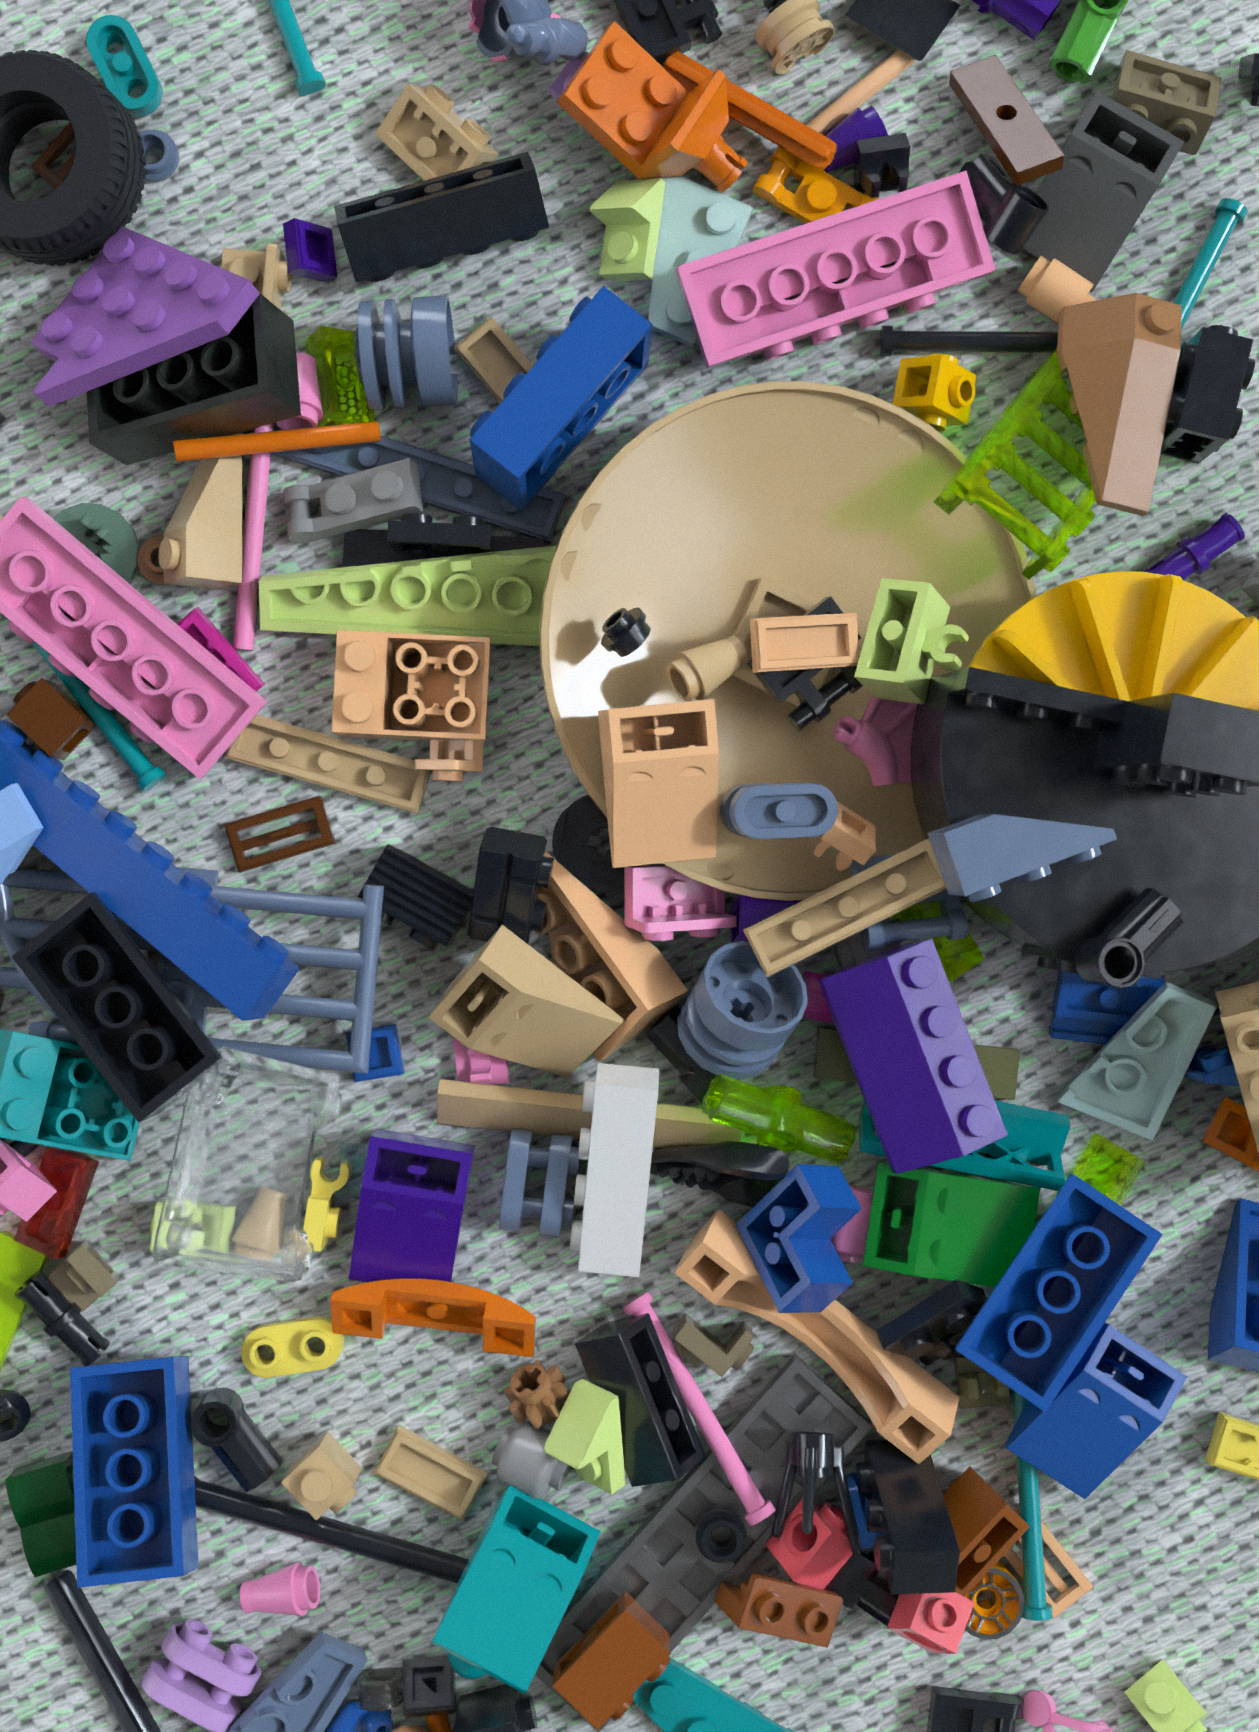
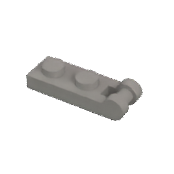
M410 458L309 486L292 485L283 490L284 506L290 510L291 520L287 522L288 540L293 543L313 542L388 522V520L400 519L403 514L423 512L418 465ZM321 506L322 516L311 518L310 508Z

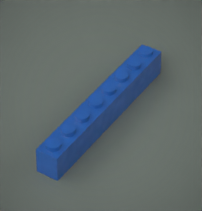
M0 720V791L11 784H19L44 827L33 843V846L89 893L96 892L108 909L239 1019L247 1021L265 1018L300 970L287 958L289 951L275 939L269 936L261 937L248 926L251 921L246 914L232 905H222L210 895L212 887L206 881L195 874L183 873L172 863L175 858L167 849L155 842L143 840L135 833L137 826L132 820L117 811H108L97 802L100 799V795L93 788L81 781H72L61 772L64 766L58 759L50 757L45 751L34 750L25 742L28 736L24 731L8 721Z

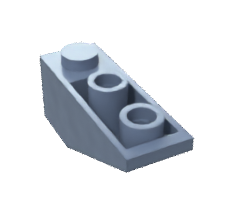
M997 814L975 815L927 833L948 894L968 896L970 902L980 901L1001 892L999 884L1018 877L1020 883H1026L1045 877L1052 873L1049 865L1068 858L1069 864H1077L1093 859L1102 854L1099 846L1117 839L1112 828Z

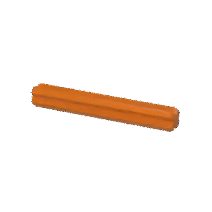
M679 51L668 56L664 63V69L688 92L714 73ZM727 80L728 115L730 118L819 170H824L831 164L837 150V145L834 141Z

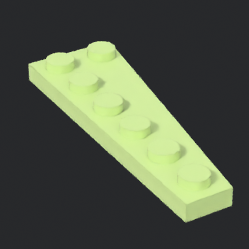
M557 545L264 575L259 580L260 630L336 635L337 630L490 637L491 644L540 646L539 629L542 598L550 563Z

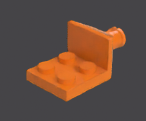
M615 21L605 28L556 101L561 108L638 179L678 177L694 168L711 181L720 193H723L738 179L742 173L740 170L744 169L747 165V160L743 156L738 155L723 141L724 138L721 136L729 122L726 75L718 69L688 92Z

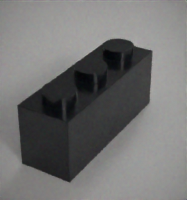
M649 1313L610 1321L600 1325L575 1343L589 1381L618 1396L624 1468L632 1487L679 1480L706 1457Z
M866 1440L864 1462L856 1463V1486L858 1493L866 1494L867 1497L865 1500L867 1531L876 1533L874 1557L877 1571H885L891 1595L954 1593L960 1549L931 1454L918 1464L888 1440Z

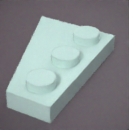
M682 176L664 177L662 179L666 184L651 286L648 321L652 323L651 330L694 348L697 337L675 270L677 266L737 247L750 220L753 207Z
M1165 982L1071 1079L1057 1096V1102L1153 1141L1217 1008L1215 1001Z

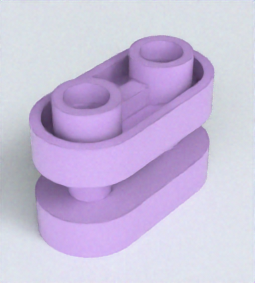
M188 1619L185 1622H176L172 1624L161 1644V1649L168 1659H154L141 1681V1686L145 1693L153 1700L213 1732H226L237 1720L242 1710L240 1701L233 1695L248 1696L251 1694L262 1673L261 1667L257 1663V1656L251 1649L241 1644H231L227 1653L209 1643L213 1632L200 1621Z

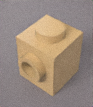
M327 1431L291 1465L281 1483L311 1516L318 1520L329 1508L335 1514L338 1513L356 1495L357 1490L353 1485L362 1467Z

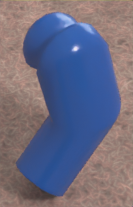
M379 1699L349 1701L343 1705L324 1732H391L393 1728L392 1711L386 1703Z

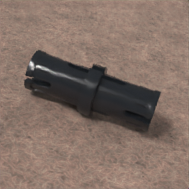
M37 1271L23 1283L25 1287H19L14 1295L18 1299L20 1298L45 1324L43 1331L49 1337L56 1335L81 1360L84 1366L90 1365L102 1355L99 1349L106 1350L110 1341L104 1338L80 1314L81 1308L75 1302L73 1304L68 1302L43 1276L44 1274L41 1271Z

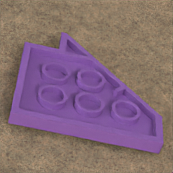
M121 226L118 232L105 242L103 251L88 270L75 280L72 290L55 312L43 321L40 331L30 342L42 356L55 362L33 390V393L50 407L226 336L260 293L244 277Z

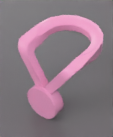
M1030 1691L1023 1698V1717L1030 1725L1042 1727L1043 1732H1055L1053 1723L1084 1732H1113V1729L1103 1720L1086 1722L1056 1713V1705L1053 1698L1044 1691Z

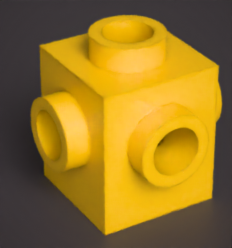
M947 354L902 358L900 360L892 404L916 416L938 432H944L946 426L967 425L971 404L975 397L977 375L958 365L959 360Z

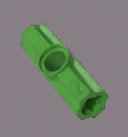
M1093 0L1077 1L1073 14L1048 65L1055 71L1058 78L1071 84L1075 82L1087 84L1128 0H1102L1110 9L1099 8Z

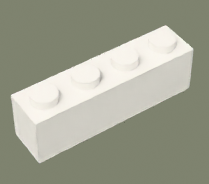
M598 1063L596 1080L585 1081L582 1112L592 1113L591 1129L581 1128L578 1159L588 1160L587 1175L577 1174L574 1205L584 1206L583 1221L573 1220L570 1251H580L579 1272L639 1277L659 1089V1069Z

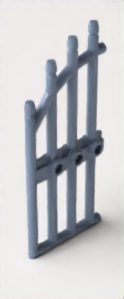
M177 867L183 873L195 874L206 881L212 887L210 895L222 905L229 904L241 909L361 920L358 950L281 943L289 951L287 958L295 965L356 970L354 1001L282 994L269 1011V1013L352 1021L350 1052L209 1037L208 1039L221 1054L222 1059L368 1074L384 886L364 884L363 899L217 886V870ZM17 868L14 873L7 875L0 886V940L15 967L0 968V987L28 989L57 1017L12 958L14 954L26 945L24 939H34L55 921L15 918L10 887L81 894L90 893L66 872ZM124 928L140 950L158 951L135 930ZM161 952L159 953L158 974L205 1033L207 1007L227 1008ZM38 1021L32 1022L29 1026L28 1034L79 1045L63 1023L55 1025L53 1022Z

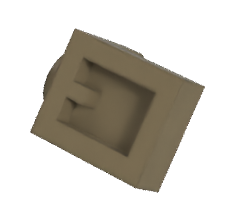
M88 1241L83 1243L48 1276L52 1284L71 1304L75 1302L81 1308L80 1312L85 1311L99 1297H102L121 1278Z

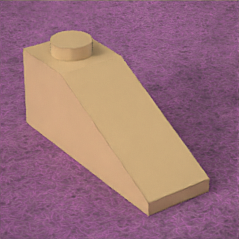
M242 455L200 460L164 532V539L159 547L158 558L161 568L164 569V584L205 589H224L242 583Z

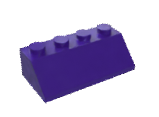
M932 938L906 942L818 979L893 1174L962 1157L1008 1136Z

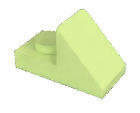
M662 178L616 181L591 205L590 212L606 225L599 273L604 279L613 281L653 279L666 184Z
M582 1378L575 1382L545 1442L544 1451L574 1468L578 1477L611 1495L626 1485L619 1399L617 1395Z

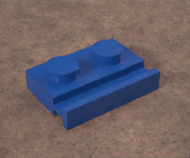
M1058 971L1049 1035L1053 1039L1106 1044L1165 983V980L1160 974L1158 979L1141 976L1137 986L1131 985L1120 988L1091 984L1081 978L1079 974Z

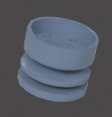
M448 295L414 297L409 322L401 321L400 312L394 299H386L384 301V323H380L374 300L360 301L358 305L357 330L354 335L355 357L359 380L365 390L370 410L385 409L386 386H390L396 409H404L407 401L408 385L411 384L417 385L424 407L457 405L458 379L457 374H451L449 355L456 353L454 352L455 337Z
M747 941L723 945L710 956L697 983L693 986L677 1017L678 1036L687 1054L703 1069L723 1078L742 1080L758 1076L773 1063L777 1053L783 1048L785 1040L791 1036L802 1019L808 1004L806 984L795 965L770 977H766L750 943Z

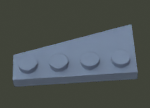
M320 1632L226 1732H324L368 1661L364 1649Z

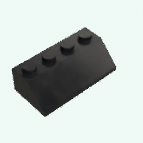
M91 892L12 956L20 969L139 1123L164 1111L198 1084L223 1058L96 892Z

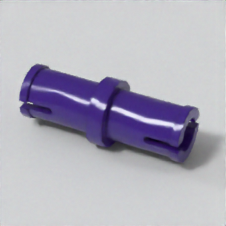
M1224 513L1218 520L1194 537L1185 536L1176 543L1177 549L1142 572L1161 575L1172 574L1180 576L1182 580H1185L1193 573L1200 575L1210 568V561L1237 542H1241L1245 538L1244 531L1231 514Z

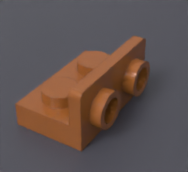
M752 1574L749 1580L742 1581L741 1586L720 1582L714 1602L740 1629L828 1648L843 1604V1598L836 1592Z

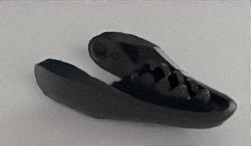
M724 1141L714 1144L666 1148L652 1152L650 1174L659 1175L662 1178L671 1177L676 1184L685 1181L689 1188L698 1184L701 1190L708 1189L730 1202L754 1207L786 1176L790 1165L788 1156L778 1148L747 1142Z

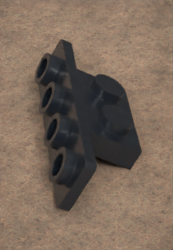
M403 514L402 521L388 520V530L358 529L344 533L342 567L545 547V544L541 538L494 536L492 527L490 525H483V519L477 517H453L451 524L432 523L433 518L424 514Z

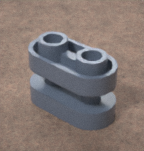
M800 782L741 784L728 790L721 800L719 811L724 826L736 835L755 839L816 837L829 831L837 819L838 805L833 793L828 788L819 784Z
M512 1128L501 1202L499 1230L519 1232L522 1217L541 1219L539 1235L560 1237L561 1227L571 1228L574 1198L565 1197L567 1177L576 1178L580 1162V1159H578L579 1147L572 1146L573 1136L553 1133L550 1149L531 1146L533 1131ZM528 1167L547 1169L543 1199L525 1197Z

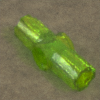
M719 1074L710 1081L709 1089L703 1098V1114L709 1115L710 1120L756 1135L757 1144L778 1148L784 1153L799 1150L838 1164L848 1157L849 1150L855 1141V1125L848 1123L845 1118L803 1104L802 1094L793 1087L775 1085L762 1089Z

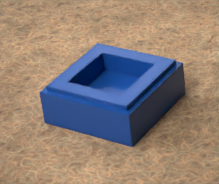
M397 1024L372 1028L368 1074L352 1072L354 1083L405 1073ZM347 1032L346 1039L348 1051L350 1052L351 1032Z

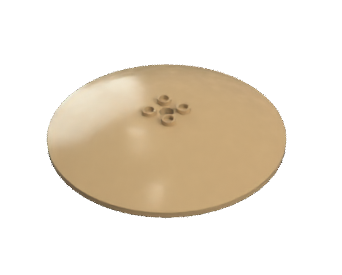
M773 381L750 384L707 395L674 410L651 424L626 444L597 474L578 501L562 531L549 567L542 598L539 629L541 674L546 703L555 733L571 768L587 794L607 817L597 710L689 702L681 699L673 689L667 675V665L675 661V655L679 652L727 639L730 636H736L743 643L749 659L752 656L750 619L802 616L823 598L831 596L843 613H857V630L861 636V639L858 640L860 656L881 578L931 583L950 606L946 625H957L969 636L968 642L954 641L948 644L945 653L955 654L962 661L961 668L956 670L967 668L976 652L982 646L981 643L1010 614L1037 596L1029 561L1016 527L1000 498L977 467L952 442L932 426L906 410L870 394L842 386L808 381ZM637 607L646 614L645 622L651 627L650 634L644 643L633 653L625 657H620L615 651H606L601 645L602 637L605 634L602 631L605 621L621 608H626L627 611ZM935 662L931 678L956 670L944 669ZM748 664L741 666L739 670L703 699H715L719 745L716 857L662 864L690 879L722 891L753 898L785 901L805 900L851 877L850 866L843 871L836 869V857L841 852L838 849L829 847L819 858L814 855L816 837L755 839L730 832L720 818V803L728 790L741 784L800 782L819 784L828 788L833 793L837 802L876 826V852L871 857L898 854L924 841L925 837L921 830L914 804L912 785L895 783L873 787L865 763L847 751L844 743H840L834 738L833 730L839 719L844 716H851L856 721L861 719L873 694L864 686L854 694L848 691L830 706L831 713L820 722L813 720L801 731H797L787 719V715L800 705L796 694L793 693L783 702L776 703ZM824 668L810 680L818 690L836 675L833 668Z

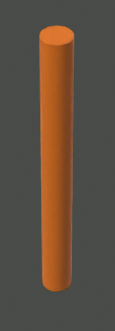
M378 421L176 440L173 441L176 462L380 442L381 435Z

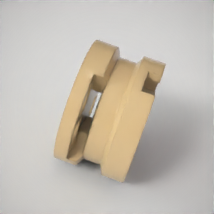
M787 0L771 12L757 28L754 38L761 50L769 51L774 58L772 67L777 74L788 73L789 69L796 65L795 61L802 56L806 59L812 54L814 56L817 55L833 38L835 28L831 21L823 20L820 16V4L817 0Z

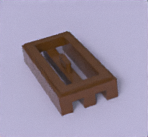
M316 796L224 824L238 873L336 844L322 796ZM312 809L314 810L315 819L243 841L240 840L238 833L240 831ZM318 828L322 836L250 859H246L244 853L246 850Z

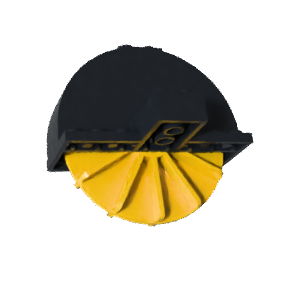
M1135 571L1093 574L1063 583L1029 600L1010 614L981 643L982 646L976 652L967 668L930 678L924 705L917 704L911 741L913 798L925 840L929 838L927 834L929 832L982 814H997L1112 828L1115 831L1117 839L1099 846L1102 854L1093 859L1077 864H1069L1068 858L1049 865L1051 874L1026 883H1020L1018 877L999 884L1001 888L999 894L980 901L970 902L968 896H959L978 917L997 932L1021 945V953L1038 956L1037 966L1079 974L1076 969L1075 958L1080 945L1089 938L1099 936L1145 888H1154L1163 896L1170 898L1181 911L1180 915L1184 922L1145 961L1144 971L1141 976L1158 979L1160 972L1187 969L1212 962L1243 948L1259 938V620L1255 616L1245 617L1226 601L1201 587L1183 581L1180 576ZM1111 949L1107 952L1104 959L1105 970L1108 974L1112 971L1115 964V957Z

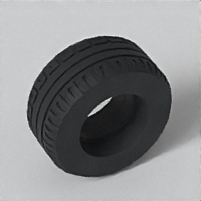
M29 49L27 52L19 50L15 53L8 52L0 56V249L27 262L40 265L44 263L49 266H54L55 264L58 266L66 265L67 262L73 264L77 263L78 260L84 261L88 259L89 255L95 256L99 254L100 250H103L105 242L116 234L121 226L125 227L127 223L129 224L132 221V215L138 209L137 202H140L142 198L141 191L144 190L145 185L143 179L146 176V169L144 168L146 160L145 156H143L144 146L141 143L142 138L137 131L135 121L131 119L130 113L116 96L78 63H74L71 59L63 58L56 53L51 54L48 51L38 52L37 50ZM53 120L71 121L76 138V153L72 168L66 179L56 190L43 198L26 202L16 201L10 187L9 166L18 142L28 131L44 122Z

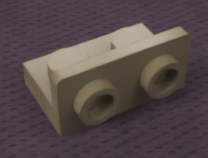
M1126 50L1118 68L1112 100L1184 141L1180 152L1196 155L1215 118L1222 78Z

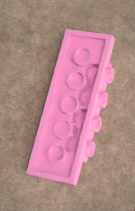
M963 171L677 266L675 271L706 368L709 369L748 355L755 356L764 353L766 361L778 359L795 351L793 342L811 337L813 345H819L842 336L841 326L858 321L860 330L867 329L888 321L887 311L904 305L907 314L924 310L936 304L934 295L940 294L945 289L990 275L996 269L967 171Z
M27 496L20 497L0 521V613L10 620L8 622L9 628L21 639L29 643H34L35 641L50 654L48 659L55 668L67 676L73 677L76 675L90 687L88 692L98 704L108 710H114L115 708L130 721L128 726L135 735L145 742H156L201 780L268 701Z

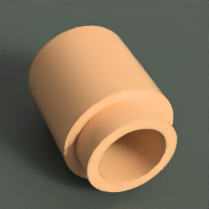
M1043 256L1039 257L1017 290L1027 297L1025 303L1057 324L1059 312L1063 307L1096 300L1095 297L1089 294L1094 285L1093 283L1054 258L1050 262Z

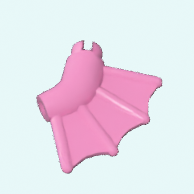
M873 695L861 719L856 721L851 716H844L836 723L833 730L835 740L844 743L847 751L865 763L873 787L895 783L912 785L911 741L917 709L916 703L879 699Z

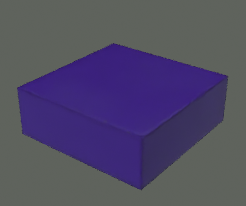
M297 218L283 223L288 273L321 282L336 279L337 269L332 229Z

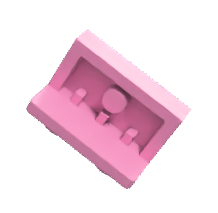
M664 864L624 867L625 926L642 932L643 939L651 941L672 940L674 931H689V935L693 937L719 936L720 928L737 927V916L725 913V891L690 879Z

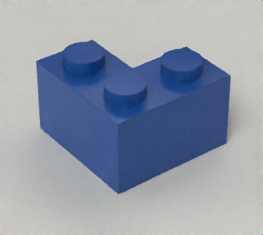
M797 1164L735 1225L779 1313L822 1312L853 1283L830 1239L862 1208L839 1166Z

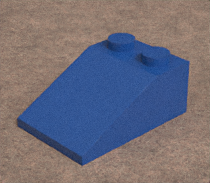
M1240 1198L1235 1203L1210 1308L1208 1360L1259 1372V1203Z

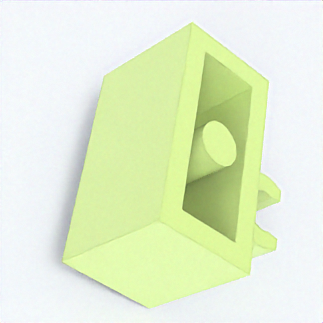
M881 578L854 677L876 698L924 705L935 662L948 670L961 668L962 661L955 654L945 653V649L948 644L954 641L968 642L969 636L957 625H946L950 606L931 583Z

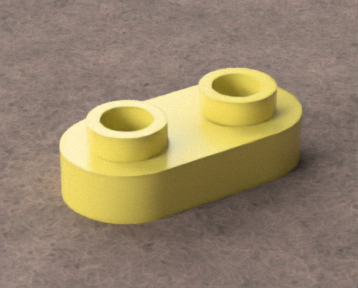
M324 1316L263 1324L253 1329L245 1338L241 1349V1356L245 1367L252 1374L262 1378L322 1370L333 1365L342 1353L344 1335L333 1333L332 1320ZM318 1337L322 1339L325 1344V1350L319 1353L312 1351L308 1345L309 1338ZM259 1346H271L275 1353L274 1359H263L258 1352Z

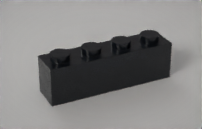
M528 152L334 206L337 225L356 282L366 279L369 282L383 281L393 276L395 271L412 266L420 269L433 267L439 264L444 257L458 253L465 255L479 254L489 249L491 244L508 239L516 242L529 240L535 237L540 230L549 228L536 169Z

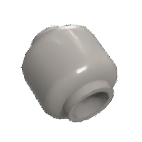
M529 1421L521 1422L516 1428L508 1426L502 1434L492 1458V1464L497 1466V1478L502 1484L506 1486L510 1484L534 1499L545 1496L551 1487L559 1491L567 1478L571 1466L545 1453V1442L551 1431L541 1426L539 1429H535Z

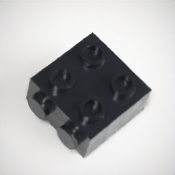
M1212 325L1207 328L1202 327L1189 342H1182L1160 452L1161 455L1199 464L1213 452H1217L1229 439L1235 438L1243 417V409L1237 408L1241 389L1245 390L1248 387L1255 369V359L1249 358L1254 339L1238 336V331L1234 328Z

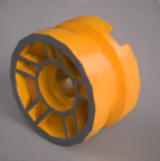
M1000 1560L965 1596L974 1602L965 1630L970 1635L983 1640L998 1639L1010 1634L1019 1624L1024 1612V1595L1011 1570ZM981 1590H992L995 1598L993 1601L987 1599L977 1604L976 1597Z

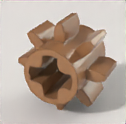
M535 1360L534 1363L523 1365L514 1371L510 1387L504 1389V1394L511 1403L508 1409L518 1423L529 1418L535 1429H539L541 1425L549 1424L558 1418L564 1406V1401L567 1400L570 1394L564 1386L566 1379L558 1366L554 1365L546 1371L541 1362Z

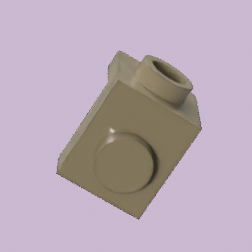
M686 1313L673 1328L674 1339L678 1342L675 1346L678 1353L696 1367H699L702 1362L705 1363L721 1377L725 1375L730 1367L738 1370L746 1362L754 1349V1345L750 1343L754 1338L752 1328L744 1321L725 1344Z

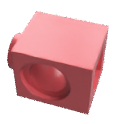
M802 1498L785 1519L781 1536L775 1538L772 1535L765 1545L794 1582L824 1590L851 1557L850 1542L842 1511L830 1502H826L824 1506L815 1502L813 1530L810 1534H805L802 1530Z
M956 1592L899 1594L887 1629L930 1653L956 1654L974 1602Z

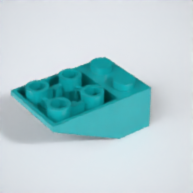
M0 1029V1138L131 1161L140 1123L135 1119L83 1049L76 1044Z
M509 1484L494 1504L431 1643L525 1694L583 1577L601 1531L541 1498H531Z

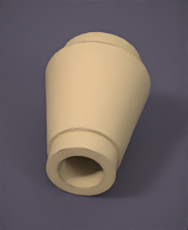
M730 636L727 639L677 653L675 661L667 665V675L673 689L684 701H690L694 698L703 700L739 670L741 666L748 663V654L743 643L736 636Z

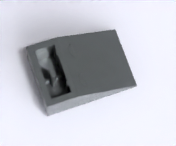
M1096 90L1061 149L1065 155L1063 168L1047 174L1036 191V194L1047 203L1049 210L1023 246L1021 252L1036 261L1040 256H1043L1050 262L1054 258L1093 283L1094 285L1089 291L1092 293L1183 146L1184 141Z

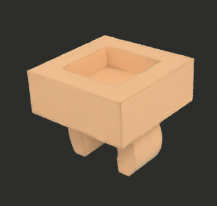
M837 802V819L829 831L816 837L814 855L819 858L827 848L834 847L841 851L836 857V869L839 871L847 869L853 859L864 866L876 852V826Z

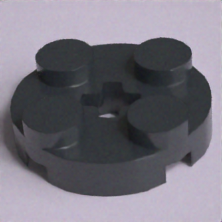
M586 795L574 801L559 816L552 837L553 854L557 862L590 891L597 893L614 892L624 887V867L612 868L610 850H607L605 857L596 856V848L588 845L590 836H598L600 828L608 829V819L591 797Z

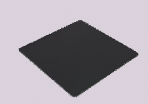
M856 0L846 13V17L917 61H922L952 19L960 4L953 0Z

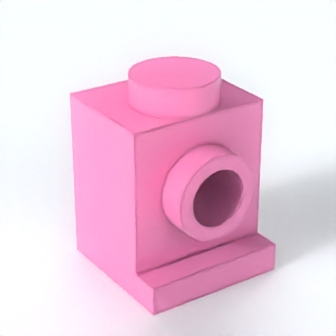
M0 1140V1214L4 1215L10 1210L27 1222L57 1190L34 1163Z

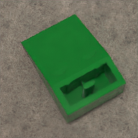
M888 1161L879 1162L876 1171L863 1266L911 1276L947 1281L957 1279L969 1284L995 1287L1036 1226L1041 1187L929 1167H921L893 1174Z

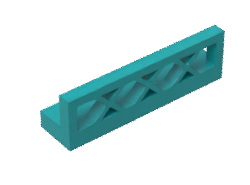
M863 1099L859 1115V1152L886 1157L879 1137L873 1135V1131H876ZM995 1101L1008 1136L965 1156L929 1165L1059 1191L1065 1182L1061 1153L1071 1127L1069 1116ZM976 1152L989 1154L995 1159L982 1157ZM1027 1162L1046 1165L1047 1170L1032 1167Z

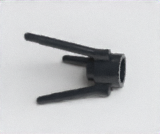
M793 1432V1444H787V1463L772 1528L773 1537L779 1538L782 1534L797 1467L798 1476L804 1477L802 1530L805 1534H810L813 1530L816 1478H829V1467H832L851 1551L854 1556L861 1555L862 1549L858 1535L859 1532L844 1469V1447H835V1434Z

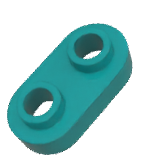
M106 15L98 18L88 29L86 44L107 89L116 96L132 117H144L153 113L162 101L163 89L135 30L126 19L120 16ZM119 41L124 43L121 52L117 54L108 53V48L113 42ZM137 85L145 87V92L141 97L131 98L129 96L133 87Z

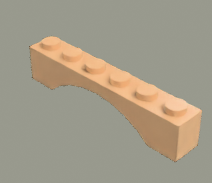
M718 1209L690 1240L674 1273L714 1305L732 1307L757 1315L781 1327L806 1344L849 1387L865 1409L877 1432L916 1463L920 1464L951 1436L960 1397L912 1359L901 1354L883 1350L876 1331L836 1300L822 1312L779 1313L735 1226L737 1223Z

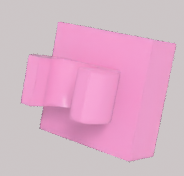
M453 1038L458 1081L491 1085L510 1082L507 1060L471 1050Z

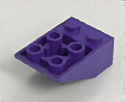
M377 1128L374 1130L369 1139L360 1190L349 1273L350 1280L373 1282L389 1279H431L451 1282L475 1145Z

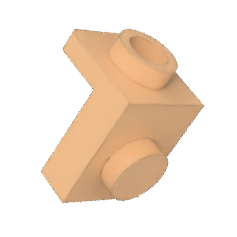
M430 740V759H415V770L433 771L432 780L463 781V772H483L484 740Z

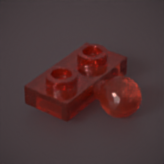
M47 1146L39 1170L57 1192L27 1222L21 1218L14 1240L53 1259L65 1258L99 1161L77 1151Z

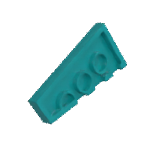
M671 1657L668 1666L655 1681L649 1683L646 1680L633 1694V1701L664 1732H795L766 1717L761 1711L748 1703H743L724 1692L716 1684Z

